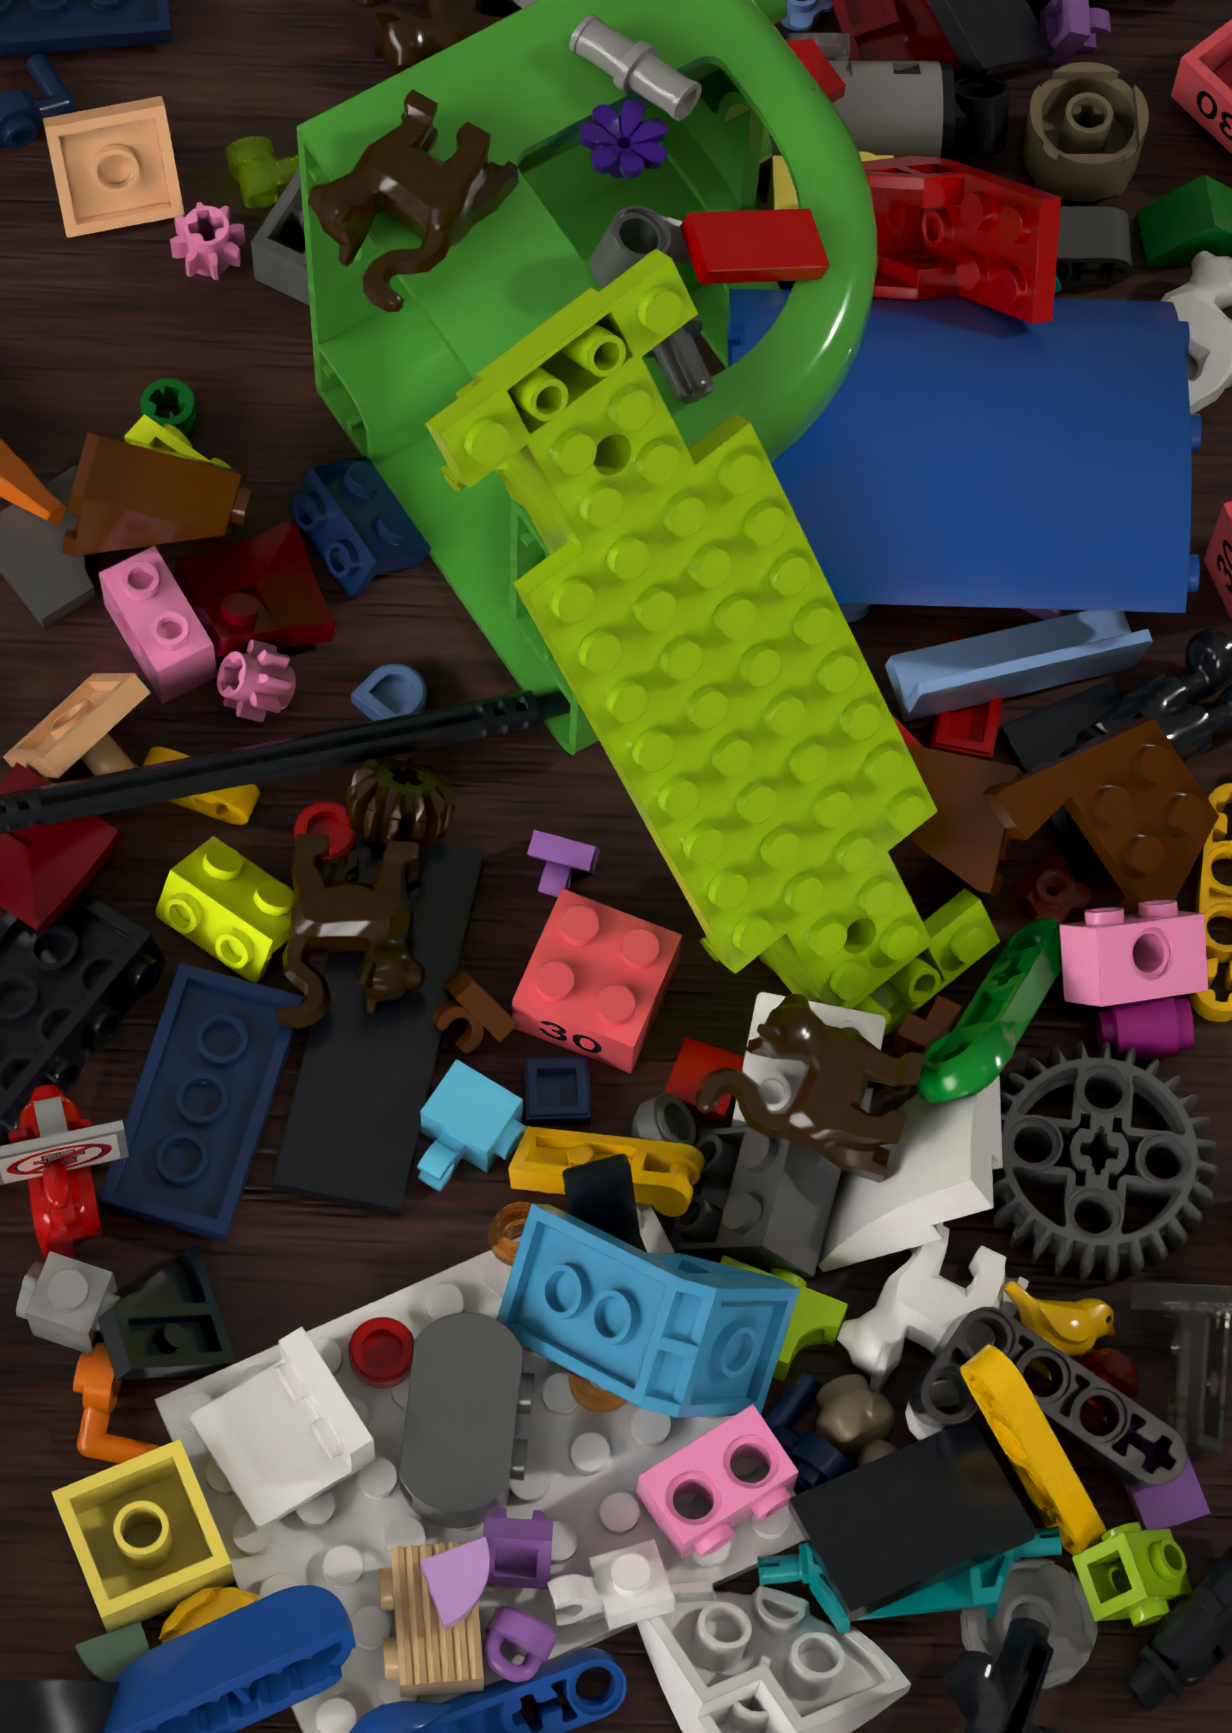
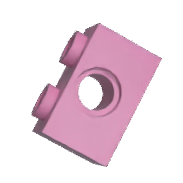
M155 545L99 572L105 607L162 704L217 678L214 644Z
M1154 900L1138 903V914L1124 915V908L1118 907L1095 908L1085 910V921L1060 924L1064 1001L1103 1007L1208 991L1204 914L1178 911L1177 901Z

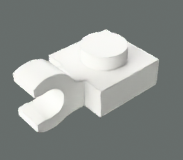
M654 1539L589 1557L590 1577L569 1574L547 1582L551 1595L549 1602L557 1626L572 1624L585 1617L603 1612L608 1628L611 1630L675 1611L674 1596Z

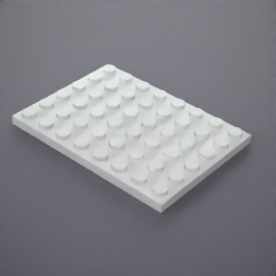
M636 1203L640 1235L647 1253H675L650 1204ZM521 1236L306 1332L373 1437L376 1461L265 1529L260 1530L255 1527L194 1429L190 1417L196 1410L281 1360L279 1344L155 1399L157 1409L172 1442L181 1439L231 1561L237 1588L261 1595L264 1598L293 1586L313 1585L322 1587L332 1592L341 1601L350 1617L356 1647L352 1648L348 1659L341 1666L342 1678L327 1690L291 1706L302 1733H349L363 1715L382 1704L399 1701L442 1703L468 1693L401 1697L399 1678L385 1679L383 1637L396 1636L395 1609L381 1610L378 1569L392 1568L391 1548L395 1546H419L422 1544L460 1543L466 1540L474 1541L483 1537L484 1523L460 1529L441 1527L423 1519L408 1505L400 1490L401 1479L399 1469L411 1374L405 1381L391 1388L380 1389L370 1387L361 1382L353 1373L349 1362L348 1347L354 1331L365 1321L377 1317H389L400 1321L410 1330L414 1340L429 1324L450 1314L471 1312L497 1319ZM521 1345L523 1349L522 1372L535 1374L531 1415L518 1413L515 1436L517 1439L528 1440L524 1481L511 1480L509 1501L503 1508H507V1518L532 1519L534 1510H542L546 1521H554L550 1580L569 1574L590 1577L589 1557L654 1539L669 1584L709 1580L712 1581L713 1588L758 1568V1556L786 1555L799 1549V1544H806L805 1538L789 1511L788 1504L779 1512L763 1521H758L753 1514L732 1527L736 1534L735 1537L716 1552L702 1558L696 1550L680 1560L637 1495L638 1476L733 1416L676 1418L640 1408ZM752 1457L739 1458L730 1465L733 1474L739 1480L746 1483L759 1482L768 1475L765 1466L759 1460ZM793 1489L789 1491L792 1497L796 1495ZM684 1493L673 1501L676 1511L687 1519H700L711 1511L708 1501L697 1493ZM486 1585L478 1601L484 1686L504 1679L488 1666L483 1655V1644L487 1636L485 1629L495 1609L500 1606L512 1607L532 1615L556 1632L557 1641L547 1662L585 1649L636 1625L637 1622L609 1630L604 1613L601 1612L572 1624L557 1626L549 1602V1598H551L549 1590ZM501 1645L500 1651L507 1661L516 1665L523 1663L524 1656Z

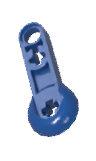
M597 1648L581 1649L541 1664L534 1677L527 1681L512 1682L502 1679L484 1686V1691L468 1692L442 1703L399 1701L382 1704L363 1715L349 1733H564L606 1717L616 1711L625 1698L627 1691L626 1677L615 1659L606 1651ZM597 1666L610 1671L611 1681L604 1694L594 1699L581 1698L576 1694L575 1685L577 1678L583 1671ZM560 1681V1688L570 1703V1706L562 1709L555 1699L558 1696L551 1684ZM532 1694L539 1703L536 1706L537 1717L530 1721H525L523 1716L517 1713L522 1709L520 1698Z

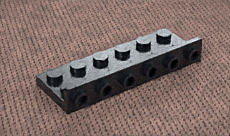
M83 891L42 934L9 912L0 921V1146L13 1144L9 1141L8 1133L18 1130L20 1113L27 1105L35 1088L43 1085H56L65 1094L74 1087L80 1077L82 1067L100 1045H104L113 1039L121 1026L122 1018L140 996L148 994L156 986L162 969L166 964V960L151 932Z

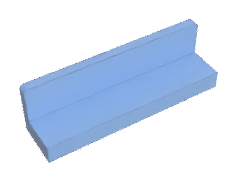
M1087 610L892 655L889 657L885 667L903 720L907 722L946 711L987 703L999 697L1004 699L1131 669L1137 665L1153 640L1148 629L1131 633L1124 611Z

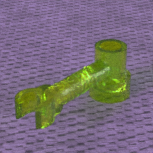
M250 136L231 143L225 150L230 174L238 180L244 206L249 209L266 208L276 203L279 199L276 186L290 182L299 168L298 155L276 161L271 140L263 136Z

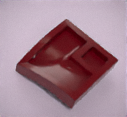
M832 0L850 61H951L954 78L967 76L926 0Z
M296 520L286 521L258 536L222 549L176 558L173 577L214 644L216 657L227 656L233 651L247 653L250 640L275 645L277 649L333 641L336 621L325 602L313 574Z
M17 762L0 785V794L51 784ZM97 815L0 834V907L42 934L84 890L125 835Z

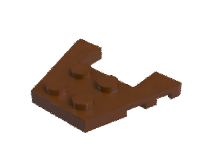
M1140 717L1077 746V751L1053 762H1043L1026 770L1027 774L1008 783L1000 782L982 793L1012 839L1027 840L1064 805L1124 894V900L1117 906L1118 908H1124V915L1138 914V903L1176 899L1219 818L1216 810L1155 718Z

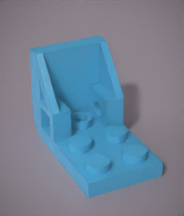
M531 1204L496 1320L505 1325L515 1335L521 1345L640 1408L676 1418L734 1416L754 1404L761 1415L800 1288L780 1278L681 1253H646L550 1204Z

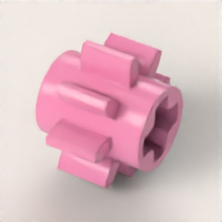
M197 202L196 208L190 211L186 217L176 215L174 220L178 236L170 239L171 253L173 258L180 259L186 257L187 276L191 277L198 273L204 276H212L214 280H219L220 274L229 265L240 267L241 255L238 246L246 243L244 225H230L228 206L225 205L218 209L212 206H204L202 202Z
M256 640L249 641L247 653L237 651L229 653L223 659L217 675L218 690L225 697L224 706L236 709L237 717L257 722L264 721L266 710L279 713L290 703L296 687L295 672L288 665L290 657L277 653V646Z

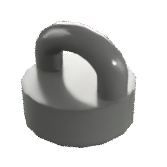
M661 1093L639 1105L631 1124V1138L682 1143L694 1147L696 1142V1126L692 1114L681 1099L671 1093Z

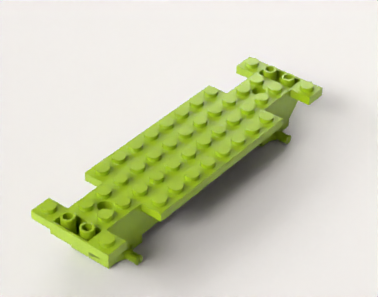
M654 249L599 292L590 287L479 371L475 379L455 393L458 398L425 424L447 462L446 465L440 467V471L444 474L443 477L448 484L459 493L465 486L470 489L493 470L496 471L511 498L526 508L550 555L513 584L704 930L706 937L702 938L700 943L713 960L716 962L720 960L721 963L735 974L759 956L760 960L778 975L792 994L803 995L808 1001L882 1015L886 1019L884 1037L904 1020L907 1012H915L1001 941L981 900L966 888L922 922L888 851L937 813L938 810L751 422L735 412L687 449L642 357L698 315V312L672 258L658 249Z

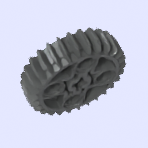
M1080 1041L1075 1046L1072 1059L1067 1061L1059 1048L1055 1046L1050 1050L1048 1056V1069L1032 1056L1027 1061L1024 1069L1026 1078L1012 1071L1007 1076L1004 1085L1007 1093L1000 1091L1003 1168L992 1170L993 1204H1002V1206L997 1210L993 1218V1227L999 1228L1012 1222L1016 1228L1009 1245L1011 1248H1015L1027 1239L1035 1244L1030 1258L1032 1264H1036L1046 1253L1056 1256L1054 1264L1056 1276L1061 1275L1069 1261L1079 1263L1080 1280L1083 1282L1088 1279L1094 1264H1101L1106 1280L1111 1282L1118 1273L1120 1261H1124L1131 1274L1136 1277L1144 1267L1143 1253L1156 1266H1159L1168 1255V1249L1165 1244L1177 1251L1181 1249L1188 1238L1184 1228L1193 1232L1197 1230L1203 1219V1214L1197 1208L1205 1209L1212 1199L1213 1191L1204 1185H1210L1217 1175V1166L1204 1161L1209 1160L1216 1150V1141L1198 1138L1206 1132L1210 1124L1209 1117L1189 1118L1188 1115L1197 1102V1094H1191L1178 1099L1174 1092L1181 1079L1180 1075L1175 1074L1164 1082L1157 1079L1156 1074L1160 1063L1158 1058L1153 1059L1144 1070L1134 1066L1136 1054L1134 1047L1128 1049L1121 1061L1111 1059L1110 1043L1107 1041L1103 1043L1097 1058H1090L1084 1043ZM1061 1090H1069L1070 1097L1067 1104L1066 1119L1044 1117L1037 1114L1027 1115L1037 1103L1050 1094ZM1090 1090L1106 1092L1112 1097L1115 1106L1110 1109L1094 1107L1088 1102L1085 1093ZM1133 1100L1148 1109L1160 1121L1166 1131L1131 1127ZM1020 1143L1034 1144L1043 1151L1046 1160L1039 1163L1024 1161L1017 1155L1014 1146ZM1069 1146L1062 1167L1057 1166L1063 1147ZM1091 1147H1094L1096 1150L1095 1154L1099 1155V1165L1104 1166L1099 1175L1095 1174L1091 1157L1087 1156ZM1132 1155L1133 1158L1129 1165L1127 1175L1121 1176L1126 1166L1128 1156ZM1149 1159L1166 1161L1172 1166L1175 1177L1171 1179L1155 1177L1148 1171L1145 1161ZM1022 1190L1060 1194L1057 1224L1042 1215L1029 1202ZM1125 1202L1152 1207L1165 1206L1151 1222L1129 1234L1121 1232ZM1085 1212L1095 1214L1102 1219L1106 1231L1096 1234L1085 1232L1078 1226L1074 1216Z

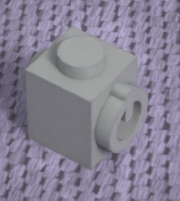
M50 1251L45 1264L35 1261L24 1276L17 1301L16 1315L28 1320L34 1336L92 1354L96 1344L101 1342L103 1338L97 1318L123 1298L119 1297L113 1272Z

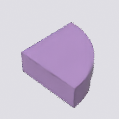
M486 1537L420 1560V1568L444 1631L463 1621L473 1610L484 1592L490 1569V1556Z

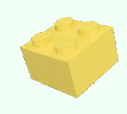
M181 1439L51 1492L107 1633L139 1621L142 1622L173 1609L181 1601L202 1589L223 1588L235 1582L231 1561Z

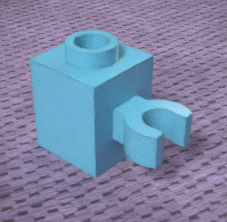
M456 1059L420 1111L421 1133L435 1142L428 1148L417 1165V1168L421 1170L418 1179L441 1192L462 1158L486 1173L498 1156L507 1160L518 1147L526 1131V1126L521 1123L523 1099Z

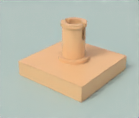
M162 96L42 118L67 238L174 218L176 215H185Z
M93 673L10 749L3 758L12 768L18 762L39 777L59 778L79 759L82 760L94 776L137 768L138 766L133 764L108 732L151 692L135 673Z

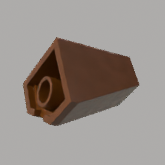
M88 432L68 507L71 516L77 518L74 530L68 528L66 530L62 553L70 556H81L229 534L233 523L243 526L250 507L253 489L243 487L247 473L109 432Z
M906 744L938 812L905 838L983 896L997 899L1003 882V874L996 873L999 860L1006 861L1007 858L1011 859L1017 839L1011 838L982 793L993 785L1000 782L1008 783L1023 776L1024 773L1017 766Z

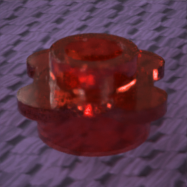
M1057 855L1046 857L1042 868L1031 876H1020L1014 887L1016 897L1019 900L1025 901L1027 910L1035 919L1052 917L1056 919L1059 926L1063 920L1071 915L1074 908L1086 907L1091 898L1089 886L1086 883L1078 882L1068 871V862L1063 857ZM1055 887L1059 894L1050 896L1047 893V889Z
M1111 1348L1088 1349L1081 1357L1083 1361L1082 1366L1131 1400L1138 1394L1139 1375L1134 1365L1126 1356ZM1092 1399L1086 1400L1093 1407L1102 1409L1105 1412L1104 1408L1097 1401Z

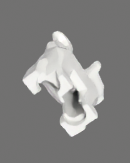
M1202 251L1194 257L1191 262L1192 275L1189 282L1166 293L1161 299L1162 302H1173L1179 321H1188L1190 339L1186 364L1190 414H1195L1216 401L1226 388L1232 387V320L1221 311L1232 305V258L1229 256L1216 257L1208 251Z
M943 1226L944 1239L909 1248L912 1252L910 1259L887 1279L875 1307L857 1319L844 1321L838 1331L837 1340L849 1351L852 1363L871 1376L870 1390L879 1392L901 1360L905 1337L933 1352L949 1326L959 1316L980 1307H995L1014 1318L1017 1307L1004 1291V1287L1012 1280L1026 1290L1029 1281L1021 1276L1019 1278L1005 1277L1006 1257L982 1245L968 1267L974 1277L969 1286L963 1288L941 1277L939 1273L947 1252L950 1230ZM974 1322L967 1333V1342L975 1354L988 1344L993 1346L996 1339L993 1330L981 1322ZM942 1380L933 1382L930 1389V1398L935 1408L959 1404V1392L952 1381ZM908 1401L905 1412L908 1427L918 1440L944 1430V1428H932L921 1423L913 1414Z

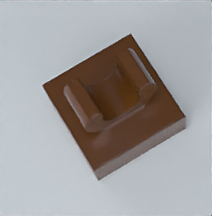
M462 967L443 984L457 1001L442 1004L432 1017V1021L441 1031L448 1027L450 1022L456 1018L467 1019L468 1026L465 1033L459 1036L455 1042L464 1053L471 1052L479 1046L483 1039L484 1027L501 1042L518 1025Z

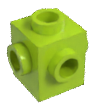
M1139 1522L1124 1524L1101 1535L1102 1543L1072 1557L1095 1622L1131 1619L1132 1625L1135 1628L1161 1621L1164 1615L1171 1612L1169 1604L1193 1592L1186 1574L1185 1556L1181 1548L1174 1541L1170 1529L1142 1531Z

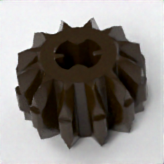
M389 755L385 756L383 761L376 759L365 760L362 768L354 771L353 781L348 784L345 802L348 803L346 815L349 817V828L356 833L364 834L365 841L368 843L380 842L388 845L390 840L419 842L423 848H434L438 840L446 836L447 827L451 825L453 819L455 792L451 790V779L443 774L435 773V767L431 764L419 765L414 763L412 758L403 761Z

